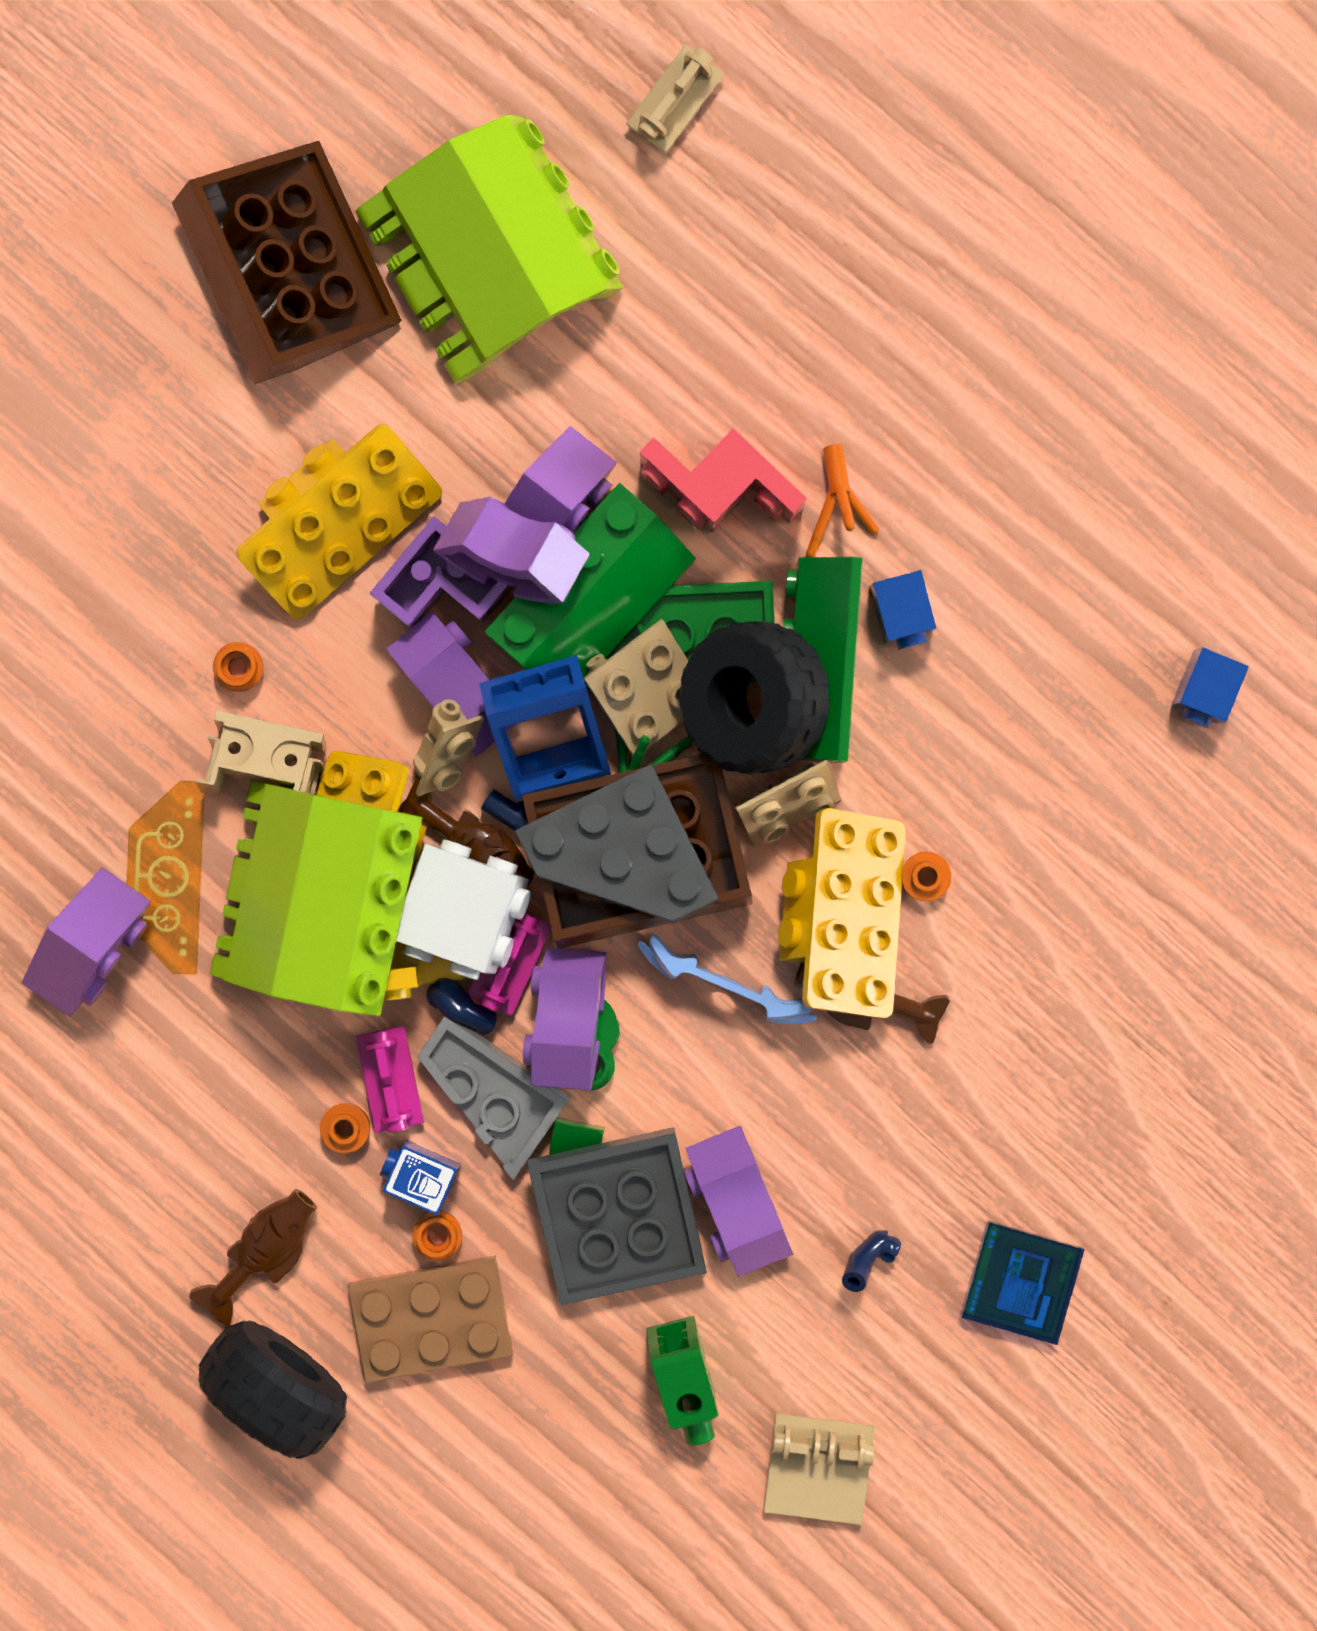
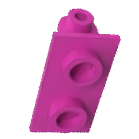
M527 913L520 920L515 918L509 938L514 939V945L507 964L504 967L498 966L496 974L480 972L478 980L474 979L468 995L480 1001L479 1003L495 1011L500 1010L512 1016L551 931L550 923Z
M405 1025L356 1035L375 1133L387 1130L388 1132L407 1129V1126L424 1123Z

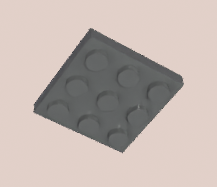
M674 1127L528 1160V1170L561 1305L707 1273Z

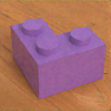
M569 426L522 474L504 504L509 510L522 517L539 522H556L574 532L590 511V508L586 505L589 504L596 508L610 491L613 484L606 479L617 462L573 427Z
M435 516L432 517L369 594L410 628L422 620L444 592L484 623L513 586L504 584L491 577L488 578L484 585L464 574L433 551L446 528V525Z
M102 867L46 928L21 983L69 1017L74 1014L83 1002L91 1006L105 989L108 982L104 979L110 974L121 957L118 950L124 944L132 948L146 930L148 923L142 919L151 901Z

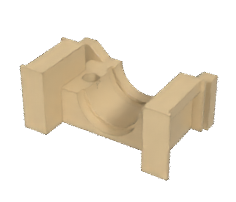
M221 711L215 712L214 722L218 730L223 731L221 739L208 736L213 751L205 781L195 780L200 792L220 796L225 774L231 776L248 774L270 779L283 785V787L310 794L316 793L320 773L324 771L322 761L311 758L312 750L325 751L326 740L323 733ZM238 747L241 749L239 753L231 754L233 748ZM289 760L297 761L294 766L287 765Z

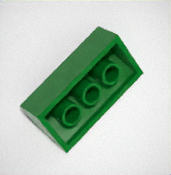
M620 482L573 533L575 541L589 553V556L563 603H541L515 597L484 631L488 640L522 671L577 655L584 678L589 671L586 663L599 654H603L607 659L658 603L668 589L695 562L696 557L666 524Z
M799 557L796 569H787L785 599H794L793 619H784L783 627L792 628L801 634L809 645L813 646L819 655L824 670H826L829 683V714L826 717L823 733L819 741L814 744L810 753L802 761L823 762L826 760L830 763L848 762L863 557Z

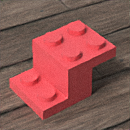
M734 428L692 472L681 464L654 437L640 451V464L643 466L640 469L642 471L641 477L661 496L667 490L680 501L677 504L679 507L677 511L697 530L705 525L713 532L752 490L757 492V498L754 500L755 503L774 521H777L782 516L790 523L803 509L807 500L791 482Z

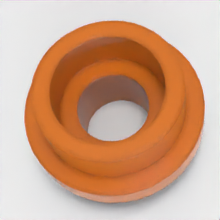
M232 642L223 646L215 655L213 673L218 683L224 688L234 692H243L253 688L261 679L263 661L259 652L251 645L243 642ZM243 658L247 662V671L244 675L236 677L231 673L230 665L234 659Z
M924 851L912 855L905 862L901 876L904 889L910 896L920 901H933L940 898L946 893L951 883V870L948 863L943 857L933 852ZM923 867H931L936 874L934 883L929 886L921 885L917 878L918 872Z
M340 1103L331 1107L322 1117L320 1134L324 1143L331 1150L338 1153H351L360 1149L367 1141L370 1134V1121L367 1114L357 1105ZM339 1120H348L352 1123L354 1128L352 1136L344 1138L338 1135L336 1124Z
M440 1210L438 1216L427 1212L418 1219L413 1228V1244L419 1254L426 1259L433 1261L448 1259L457 1252L461 1245V1225L452 1214ZM440 1226L444 1228L447 1233L446 1241L443 1243L431 1241L429 1230L432 1227Z

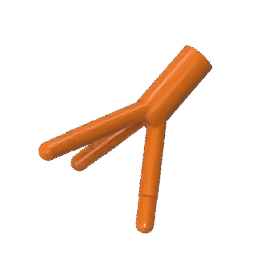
M841 444L828 445L823 448L830 489L806 551L807 557H815L837 499L847 531L855 529L852 508L871 534L876 535L879 532V527L849 487L843 445Z

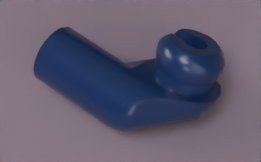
M495 789L492 790L481 807L482 811L514 832L528 824L523 800L514 802Z
M439 978L428 987L426 992L428 1003L433 1008L439 1009L444 1016L484 1035L489 1034L495 1027L497 1014L475 1003L456 980Z
M887 1230L874 1231L850 1254L842 1277L843 1286L852 1292L862 1291L866 1287L876 1258L878 1257L886 1263L894 1262L895 1256L898 1255L901 1247L900 1240L897 1237L887 1235Z

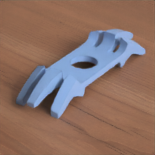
M652 933L649 940V946L641 940L637 944L648 961L669 979L673 980L681 973H689L762 1004L766 1008L767 1021L801 1024L817 1020V1015L808 1014L812 1009L806 1007L802 999L783 1000L776 996L766 984L758 991L697 965L696 954H675L654 933Z

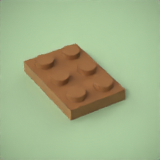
M496 1255L364 1279L348 1284L366 1383L513 1356V1346Z

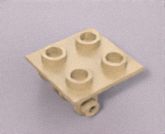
M663 619L657 621L606 660L603 654H599L586 663L589 671L587 676L584 677V681L632 756L643 735L648 736L650 739L648 749L684 721L682 711L680 710L679 696L681 693V677L688 659Z
M826 760L815 766L810 763L790 774L791 779L782 778V783L774 787L771 784L768 786V791L765 792L762 789L741 800L743 804L736 807L735 811L743 826H745L754 847L762 842L772 843L783 838L790 831V827L807 818L815 820L818 811L826 808L833 809L834 804L842 800Z
M776 1413L763 1512L862 1525L869 1469L874 1461L875 1446L873 1445L875 1426Z

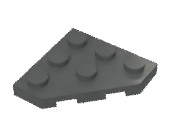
M652 764L515 830L538 879L556 885L560 884L584 892L586 895L653 915L655 918L673 924L719 902V898Z

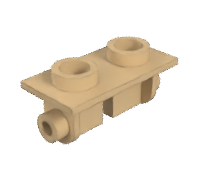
M685 44L632 114L626 125L666 154L724 77L725 73L711 63L713 57L701 47L693 50Z
M450 699L435 705L427 727L430 733L424 735L418 753L413 759L415 772L421 777L415 792L417 796L435 790H448L460 781L463 775L462 771L471 750L476 744V738L485 719L483 715L467 719L460 710V705Z

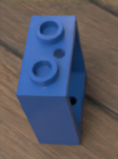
M577 655L479 683L486 716L515 802L523 800L522 795L611 774L604 744ZM572 707H579L587 737L516 756L507 726ZM564 775L563 778L556 779L558 776Z

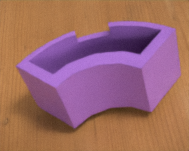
M491 496L460 502L433 549L452 566L485 585L488 578L491 577L515 587L514 597L541 603H563L589 556V553L575 541L574 534L566 527L556 522H539L522 517Z
M431 611L386 650L433 707L446 699H450L460 705V710L467 719L483 715L485 719L476 738V744L471 750L478 757L495 742L486 716L479 683L489 681L490 679L465 650L472 642L453 620L445 626L435 613ZM516 724L507 726L508 731Z
M547 947L542 965L534 966L531 979L532 996H538L537 1013L533 1035L526 1034L523 1046V1064L531 1065V1085L582 1090L592 1089L600 1041H595L599 1012H604L607 952Z
M741 1125L685 1148L692 1167L685 1169L684 1173L694 1198L704 1195L718 1232L710 1236L721 1263L730 1259L738 1277L794 1255Z

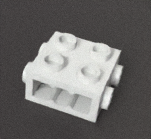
M443 839L441 847L425 844L404 902L396 941L406 944L403 953L429 963H432L434 955L452 961L450 971L478 980L480 972L496 974L498 966L504 967L510 958L514 939L509 938L515 918L522 919L527 910L531 892L526 890L529 879L515 875L518 865L490 855L487 864L469 858L472 849L446 839Z

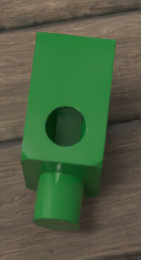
M695 1316L648 1327L647 1336L650 1361L670 1429L682 1428L686 1444L691 1446L711 1441L715 1437L711 1420L718 1417L719 1413L715 1390Z

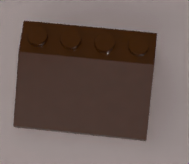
M320 141L191 179L173 200V208L254 384L298 370L398 325L402 321Z
M702 754L652 765L719 898V902L682 920L752 905V894L723 770L709 759H705ZM642 768L522 795L528 824ZM541 880L552 934L558 948H565L670 923L655 918L653 915L629 907H622L560 884L556 885Z

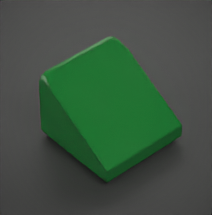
M557 1117L555 1119L549 1155L602 1143L605 1127Z

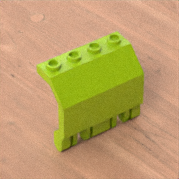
M504 115L448 140L387 183L382 191L359 206L355 211L366 231L376 229L369 236L375 246L391 242L404 231H406L412 241V244L394 254L386 262V266L391 274L400 272L394 280L415 316L421 317L429 313L419 322L424 332L434 331L442 327L445 322L454 316L456 317L462 330L443 341L435 350L441 360L455 355L444 364L454 384L462 383L494 363L505 350L556 316L589 300L609 298L623 289L617 277L620 271L615 259L606 249L600 248L592 234L595 230L592 219L581 206L575 205L567 191L570 184L566 174L555 162L551 163L542 148L545 140L541 131L532 120L526 119L525 116Z
M250 780L246 801L260 804L261 807L260 810L247 807L244 809L243 818L257 824L254 839H238L236 850L249 853L250 858L234 856L226 899L239 902L240 906L224 904L222 916L236 921L233 936L217 937L215 947L230 953L229 955L214 953L209 975L272 997L338 1011L380 1016L422 817Z

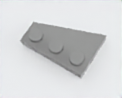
M446 1016L443 1017L417 1056L452 1103L457 1104L476 1128L474 1131L485 1145L488 1144L503 1163V1169L512 1180L515 1179L570 1099L569 1095L557 1087L531 1085V1069L471 1028Z

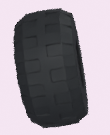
M762 621L732 623L729 626L717 628L707 634L708 636L701 643H698L691 652L688 663L684 667L679 696L684 727L689 738L696 745L697 750L705 759H709L717 767L726 771L741 772V774L769 773L787 768L796 761H801L810 753L814 744L819 741L824 730L827 714H829L830 699L827 674L813 646L809 645L802 635L792 628ZM752 675L758 681L762 694L761 710L756 720L753 719L746 700L747 686Z
M243 1320L236 1324L228 1325L215 1339L199 1363V1387L212 1405L231 1423H234L243 1430L244 1433L256 1439L267 1448L281 1453L283 1456L303 1459L317 1454L331 1439L346 1417L347 1396L338 1381L304 1350L272 1329L257 1324L254 1321Z

